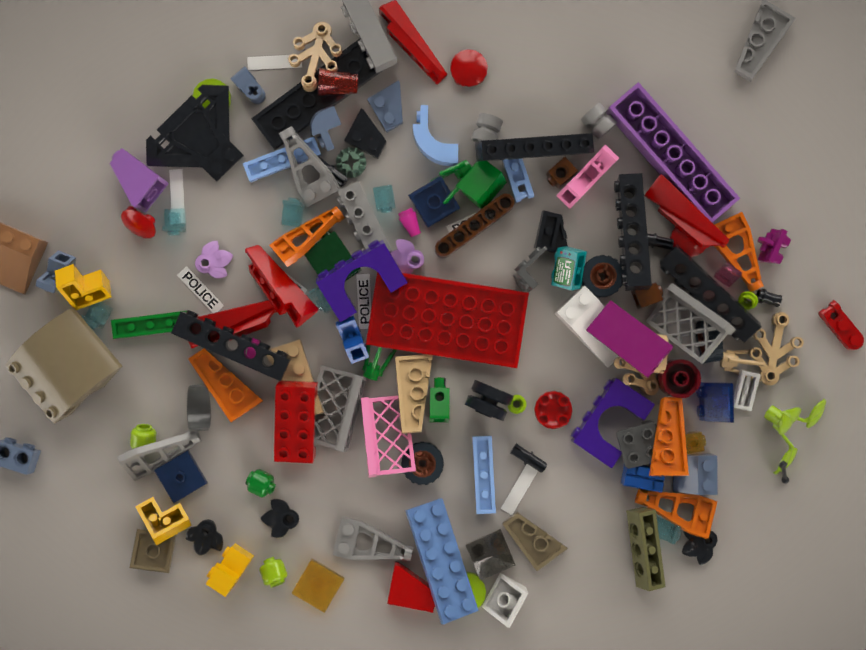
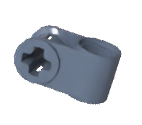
M245 66L230 78L254 104H260L265 100V91Z

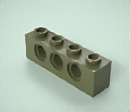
M646 507L626 510L636 587L647 591L666 587L656 510Z

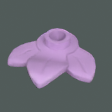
M405 239L396 240L397 250L392 251L391 255L402 273L411 274L414 269H418L423 265L424 255L419 250H415L414 245L410 241ZM417 256L418 261L413 262L411 257Z
M211 241L202 248V255L196 258L195 267L199 272L208 273L213 278H223L227 276L224 267L230 263L233 255L228 251L219 250L218 241ZM206 260L209 264L208 266H202L201 262Z

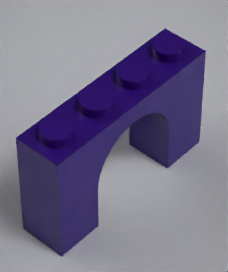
M378 240L373 241L368 245V249L363 252L361 250L356 251L351 255V259L347 261L341 260L334 265L335 268L332 270H324L317 275L316 284L340 322L357 313L356 307L344 288L347 276L354 269L369 267L376 270L381 275L390 292L407 284L405 277L383 240L380 242Z
M617 378L609 379L603 387L605 391L601 396L598 395L592 403L594 407L591 411H587L582 417L583 423L580 427H576L571 434L573 437L571 441L610 468H613L622 453L600 435L598 422L601 414L610 407L621 406L639 419L645 420L655 406L650 400Z

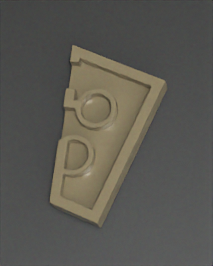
M518 512L502 523L536 571L568 549Z

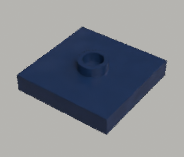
M442 176L437 177L408 195L427 228L461 209L454 196L447 204H443V201L451 191Z
M189 450L154 470L173 504L208 483Z

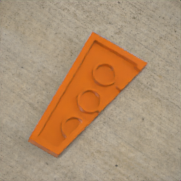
M663 397L660 400L649 476H688L682 398Z

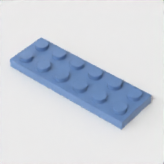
M440 498L405 510L441 624L444 625L479 611L443 499Z

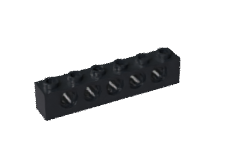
M593 133L475 142L477 162L594 153Z
M642 173L619 174L617 181H614V192L618 193V199L615 201L616 211H619L620 218H617V229H621L618 245L619 248H622L623 254L620 255V266L624 267V274H621V283L625 285V291L649 290L652 282ZM630 192L634 197L627 198L624 193ZM626 211H633L635 213V216H628L626 214ZM634 229L637 234L630 235L627 230ZM629 248H636L638 254L630 253ZM637 266L640 272L633 273L630 267Z
M677 244L660 260L661 270L665 274H671L676 278L674 281L679 287H685L689 291L688 294L699 300L736 329L732 337L737 341L741 340L745 343L762 327L761 323ZM678 264H683L687 269L680 273L676 271L675 267ZM693 277H697L701 281L696 286L691 285L689 282ZM706 291L714 292V296L710 299L705 298L703 294ZM720 304H726L728 309L721 312L717 307ZM739 317L742 319V322L739 325H735L731 322L732 319Z
M193 311L180 312L171 334L278 381L283 379L291 361L288 358V353L281 350L274 352L270 350L271 346L263 342L256 344L252 342L253 338L242 334L240 337L234 334L235 330L224 326L222 329L216 326L217 322L205 318V320L197 318L199 314ZM195 323L201 326L199 334H195L192 331V326ZM213 331L219 333L220 337L217 342H213L210 339V334ZM230 339H234L238 343V347L235 350H231L228 347ZM248 347L255 349L256 355L254 358H249L246 355ZM266 355H271L274 358L273 365L268 366L264 363Z

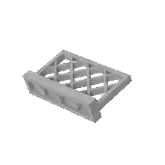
M671 283L667 288L669 293L647 318L646 322L661 334L667 335L669 340L703 365L727 334L731 336L736 329L725 319ZM674 299L676 301V308L667 309L669 301ZM689 310L690 318L681 319L680 311ZM676 312L677 320L668 322L667 314ZM663 315L664 323H653L657 316ZM703 320L704 328L695 330L694 321ZM690 322L691 330L681 332V324ZM677 325V333L668 334V326ZM717 330L720 332L716 339L709 340V331ZM704 332L705 341L695 343V334ZM691 335V344L683 345L682 336ZM705 345V352L702 356L696 355V347Z
M321 365L317 379L318 395L320 391L326 389L330 398L321 402L325 417L318 421L315 418V426L320 436L314 439V443L341 452L348 451L367 380L366 377ZM325 370L332 372L335 380L326 384L323 378ZM345 376L352 377L351 385L344 389L340 379ZM337 382L342 391L333 396L329 386ZM344 394L347 399L346 404L339 407L335 398ZM332 400L337 410L328 414L323 405ZM339 412L342 420L340 424L335 426L330 416ZM327 419L332 428L323 433L319 423ZM334 431L337 436L336 443H329L325 435Z

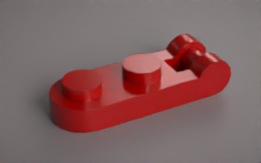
M833 300L828 304L829 307L818 312L821 319L845 348L857 350L863 346V335L843 312L838 302ZM834 312L836 316L832 319L831 314Z

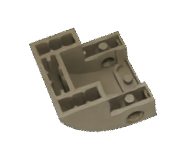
M74 307L66 310L35 332L15 351L5 364L8 371L19 381L21 387L29 393L33 401L39 405L46 417L54 424L71 415L88 395L105 387L123 367Z

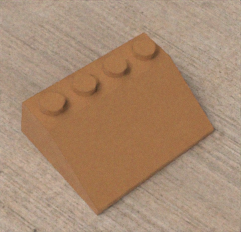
M0 222V284L26 294L48 242Z

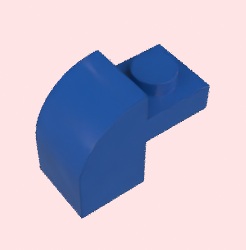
M354 315L342 322H335L351 364L369 358L363 336Z

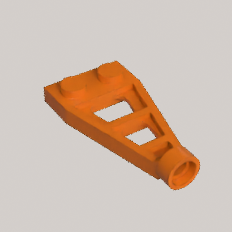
M335 206L331 210L285 233L269 246L288 268L304 256L335 223L341 222L345 217L340 209ZM322 224L314 233L310 231V229ZM307 234L308 238L300 246L296 247L292 243L298 236Z
M743 212L714 224L729 239L736 235L742 237L744 249L738 254L733 253L727 246L725 248H721V246L714 247L745 282L749 292L763 287L764 284L761 280L751 229ZM743 255H748L751 262V268L747 271H744L737 262V259Z
M638 489L635 503L655 509L658 515L689 534L709 539L718 501L700 495L661 493ZM661 498L673 501L671 512H667L658 506ZM680 503L693 505L694 509L690 521L684 520L677 514Z

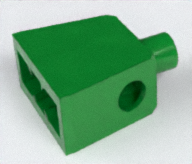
M434 378V388H430V422L449 423L450 388H446V378ZM440 395L443 397V400L438 401L436 397Z

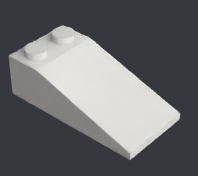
M583 286L554 314L608 368L614 363V359L619 356L586 331L605 306L586 286Z

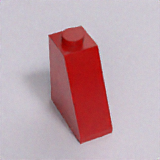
M395 561L387 604L433 613L436 606L428 582L400 562Z

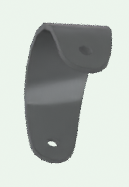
M198 384L188 387L187 421L189 431H203L210 428L211 404L206 385Z

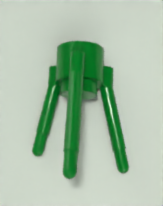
M464 160L457 165L440 171L439 176L445 178L454 173L458 179H461L470 170L471 165L467 160ZM457 187L443 201V204H447L459 191Z
M366 345L368 354H370L371 345ZM379 347L373 362H369V358L364 360L363 376L377 381L379 376L382 377L384 370L397 349L392 350L380 368L377 362L382 348Z

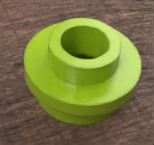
M745 291L740 294L738 302L746 310H751L757 306L758 298L754 293Z
M513 395L511 405L507 407L510 412L520 414L526 408V400L520 395ZM514 401L520 402V406L518 408H515L513 406Z

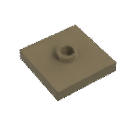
M137 529L129 568L170 573L176 535L156 546L148 530Z

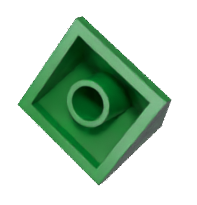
M476 161L457 183L456 187L481 210L493 200L507 182L503 173L488 161Z

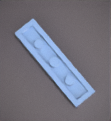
M315 137L303 140L317 156H322ZM285 148L243 163L250 182L291 167ZM297 148L294 150L298 164L308 160V156L303 149Z
M472 436L476 514L496 513L492 436Z

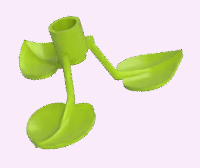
M823 398L812 409L809 417L805 419L799 417L802 410L799 407L781 411L772 405L766 411L764 418L773 423L772 427L778 431V434L789 445V450L781 459V462L785 461L787 463L786 468L793 462L798 449L794 448V445L786 437L785 433L796 420L807 423V428L814 426L824 412L826 399ZM778 466V469L773 473L776 475L779 472H781L782 469Z

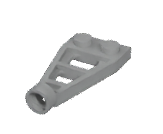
M292 126L279 133L285 145L297 190L306 207L341 189L332 172L295 132ZM297 148L303 149L308 156V160L302 164L297 163L294 155V150ZM307 165L314 166L320 173V178L312 183H307L304 180L303 168Z
M188 430L185 434L129 450L117 457L122 467L136 481L155 472L154 470L181 455L193 447L194 444L200 442L201 438L198 431ZM178 445V447H176L169 453H166V451L164 450V448ZM153 452L161 454L158 459L151 463H147L143 458L146 454Z
M342 516L333 555L351 560L401 559L410 562L414 546L406 545L363 521ZM359 533H365L372 537L373 546L371 549L358 550L355 544ZM378 540L389 542L392 545L391 552H377ZM402 549H405L404 555L401 554Z

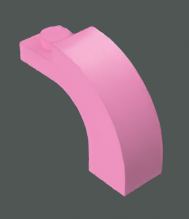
M604 145L556 196L571 209L619 157L607 145Z

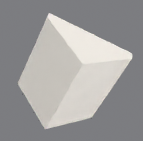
M500 573L482 608L506 627L510 628L528 595L527 588Z

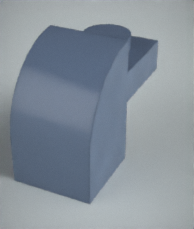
M333 105L316 112L310 122L311 135L319 134L320 137H317L321 148L325 147L327 151L334 149L327 130L341 125Z
M58 250L48 258L47 272L36 280V287L55 293L58 290L56 288L55 270L72 264L75 265L76 257Z

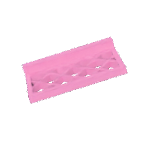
M398 395L361 398L369 478L416 471L411 433H407V436L402 434L393 425L400 417V412L391 407L393 402L398 400ZM381 402L386 408L381 414H378L373 409V403ZM388 409L397 415L391 423L382 417ZM380 419L389 425L383 433H380L375 427ZM390 428L399 433L394 442L384 436ZM401 436L408 440V446L404 451L395 444ZM382 438L391 444L385 453L378 449L377 445ZM392 447H395L402 453L396 461L386 455ZM405 455L410 459L411 467L402 468L397 463ZM384 457L393 463L389 470L380 471V462Z

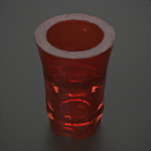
M319 68L318 95L357 94L358 74L350 75L347 72Z

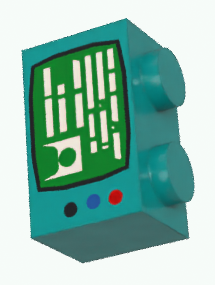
M567 246L558 247L554 256L555 266L551 274V285L571 291L581 289L587 251Z

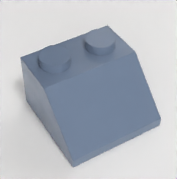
M687 453L689 475L673 476V492L695 495H718L717 456L714 454Z

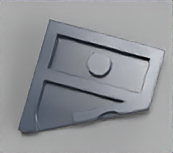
M398 80L367 99L386 133L403 124L401 90Z

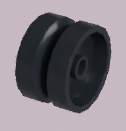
M475 380L471 389L473 392L480 394L481 397L468 395L465 405L475 409L476 412L504 421L507 411L497 406L499 402L506 406L511 405L514 396Z

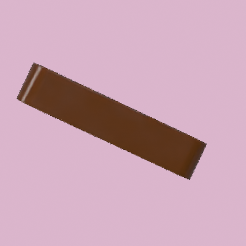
M510 194L500 195L440 239L435 245L437 256L440 258L449 257L510 212L514 206L513 197ZM506 199L510 202V206L503 208L500 205V201ZM491 210L494 212L495 217L487 219L484 213ZM477 222L480 228L473 231L470 229L469 224ZM456 233H462L464 235V240L462 242H456L454 240V235ZM441 244H446L449 247V251L444 254L440 253L438 247Z

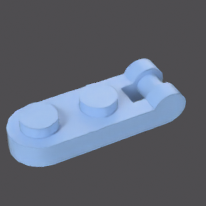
M523 159L502 160L515 203L521 202V199L527 197L528 199L533 198L534 193ZM524 185L525 190L519 192L518 187Z

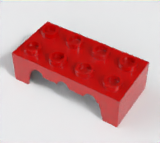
M281 380L276 384L274 462L313 464L316 457L314 438L315 401L318 392V382Z

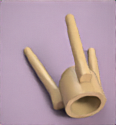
M748 349L726 350V352H723V357L720 361V367H724V371L733 372L738 375L740 371L733 368L737 367L738 363L765 366L764 362L743 360L735 356L738 354H749Z

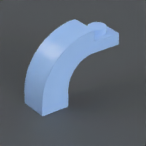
M421 105L420 111H417V123L420 124H413V135L417 147L427 159L443 166L457 165L458 144L441 143L431 136L428 129V105Z

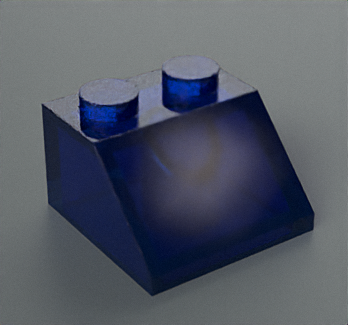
M701 382L700 387L696 391L699 398L697 416L700 417V420L734 423L733 383Z

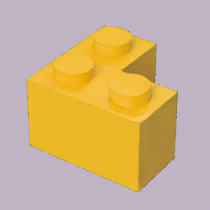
M74 264L55 270L56 288L75 310L112 297L110 281L101 269L82 276Z
M154 497L135 506L156 546L192 526L180 503L164 512H161Z
M236 543L232 547L228 546L222 554V557H224L222 562H217L206 576L209 578L206 585L224 597L233 589L254 555Z

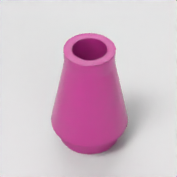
M412 207L398 213L399 221L410 237L421 233L416 211H413Z

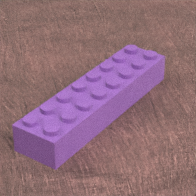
M639 82L607 109L606 114L614 118L617 122V127L658 174H662L712 223L740 199Z

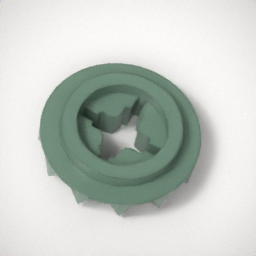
M348 147L341 150L338 154L336 166L338 171L345 177L354 178L361 175L365 170L366 158L359 149ZM349 155H351L353 160H356V163H353V170H351L349 164H345L349 161Z

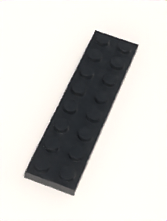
M356 41L343 50L339 57L331 59L337 63L338 70L336 73H328L325 64L316 70L317 88L314 91H305L300 82L251 119L273 149L276 150L284 144L279 135L280 132L292 126L298 134L310 125L311 119L316 112L331 105L336 106L381 72L376 73L374 68L370 69L366 61L368 55L366 51H361ZM331 65L329 69H333L335 66Z

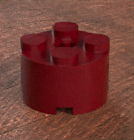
M685 359L667 361L666 369L663 370L664 373H657L660 390L671 397L687 398L697 391L701 384L700 371L692 362ZM676 376H680L682 379L677 381Z

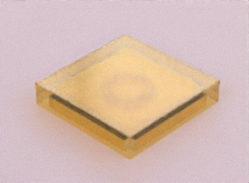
M311 559L292 594L325 613L345 578L316 560Z

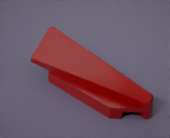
M393 0L381 5L379 13L389 24L386 27L387 34L438 85L447 76V72L399 3Z
M662 174L645 193L644 196L660 206L658 212L700 248H708L710 246L725 248L730 241L729 238Z
M260 245L245 249V253H247L252 261V264L248 266L251 275L279 315L287 312L297 328L318 312L319 308Z
M266 300L197 318L205 320V318L217 322L216 326L222 329L224 326L235 330L234 334L241 337L242 334L247 335L268 327L271 323L270 318L277 311L271 302ZM198 323L193 324L192 331L195 334H199L201 326ZM216 331L211 332L210 339L213 342L219 340V333ZM189 342L191 348L199 346L192 342Z

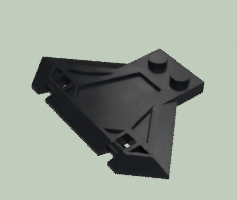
M201 85L198 90L202 94L197 99L191 95L157 129L160 135L156 139L151 135L146 139L147 166L203 168L217 182L244 155L230 142L229 86ZM208 100L210 104L204 108L202 104ZM167 140L169 144L163 148L161 145Z

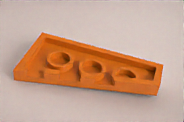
M205 348L188 358L231 423L263 402L259 396Z

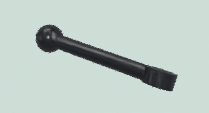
M782 461L779 464L783 474L781 481L787 484L789 482L786 474L787 463Z

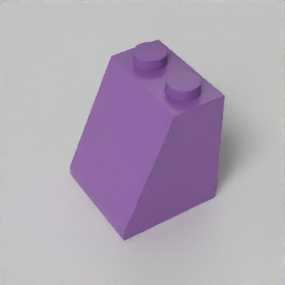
M123 148L113 154L110 165L133 207L146 213L169 183Z

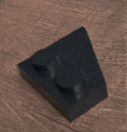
M361 108L344 141L379 159L387 141L364 109Z
M542 211L534 245L535 249L538 247L542 249L546 246L547 252L556 253L558 247H568L567 234L563 227L564 221L561 214Z

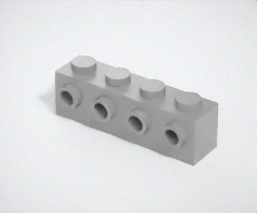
M342 0V12L345 18L349 16L352 22L349 26L353 34H357L360 39L357 42L361 51H366L368 55L366 61L370 69L374 68L375 72L378 73L397 64V57L369 0Z
M359 181L339 190L340 196L337 197L341 208L345 207L348 212L345 216L349 225L354 224L356 231L353 233L357 241H362L364 248L361 249L362 252L368 249V245L373 241L378 240L380 242L383 240L391 253L392 250Z

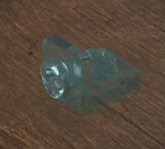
M392 185L373 188L377 211H381V213L392 212V209L396 208Z
M288 198V200H283L281 225L300 227L304 209L303 203L299 202L300 199Z
M164 209L165 226H162V231L170 236H179L180 232H186L185 209Z
M319 287L308 291L309 294L307 296L310 300L318 297L319 300H316L320 311L323 310L326 314L333 311Z
M103 302L92 304L86 315L81 317L91 329L103 328L114 308Z
M657 517L659 539L675 545L676 541L681 537V527Z

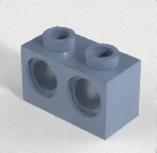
M6 437L0 440V467L26 475L34 473L41 450L35 449V445L28 443L22 445L17 443L16 439ZM5 448L9 449V456L5 455ZM24 453L28 456L27 462L23 460Z

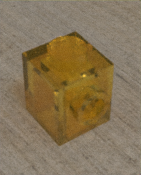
M685 432L687 454L705 451L706 439L702 432Z

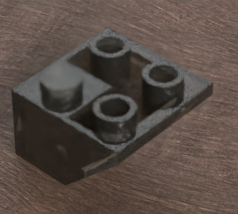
M501 529L465 544L480 580L516 565Z

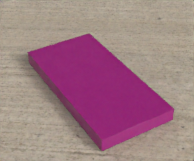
M611 300L586 329L589 334L647 378L673 349L671 344Z

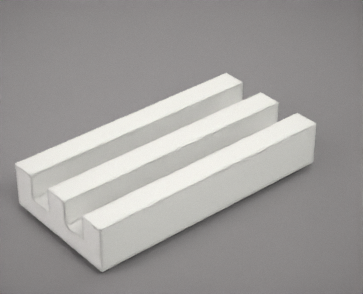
M740 370L731 407L752 411L761 374ZM751 376H752V377H753V381H752V385H751V389H750V393H749L747 405L744 406L745 400H746V396H747L748 390H749V384H750Z

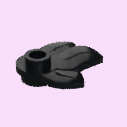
M272 499V510L266 512L261 517V520L266 525L273 527L271 537L280 538L285 536L289 529L297 526L299 515L296 511L290 509L288 503L284 500ZM289 515L292 516V517H293V521H292V522H288V521H287V516H289Z
M202 520L198 526L191 527L186 533V540L194 542V550L198 555L206 554L210 548L221 551L223 548V537L217 532L216 524L212 520Z
M683 531L689 540L683 546L682 554L689 557L697 556L699 565L706 564L713 556V548L718 541L717 535L710 531L709 537H711V541L706 543L704 538Z

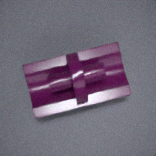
M771 229L770 233L767 232L765 237H759L757 241L762 245L758 260L781 264L783 255L779 253L780 248H787L791 242V239L786 235L788 231L784 229Z

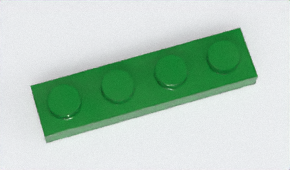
M180 312L111 320L113 339L172 332Z

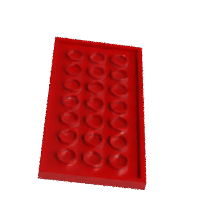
M377 272L366 345L518 368L529 297L528 292L402 273L407 284L390 292L381 275Z

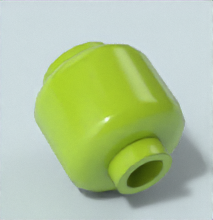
M149 424L136 425L131 431V448L135 449L156 442V430Z
M274 557L264 560V565L259 569L264 584L270 585L273 588L285 583L284 579L288 574L281 559L275 560Z

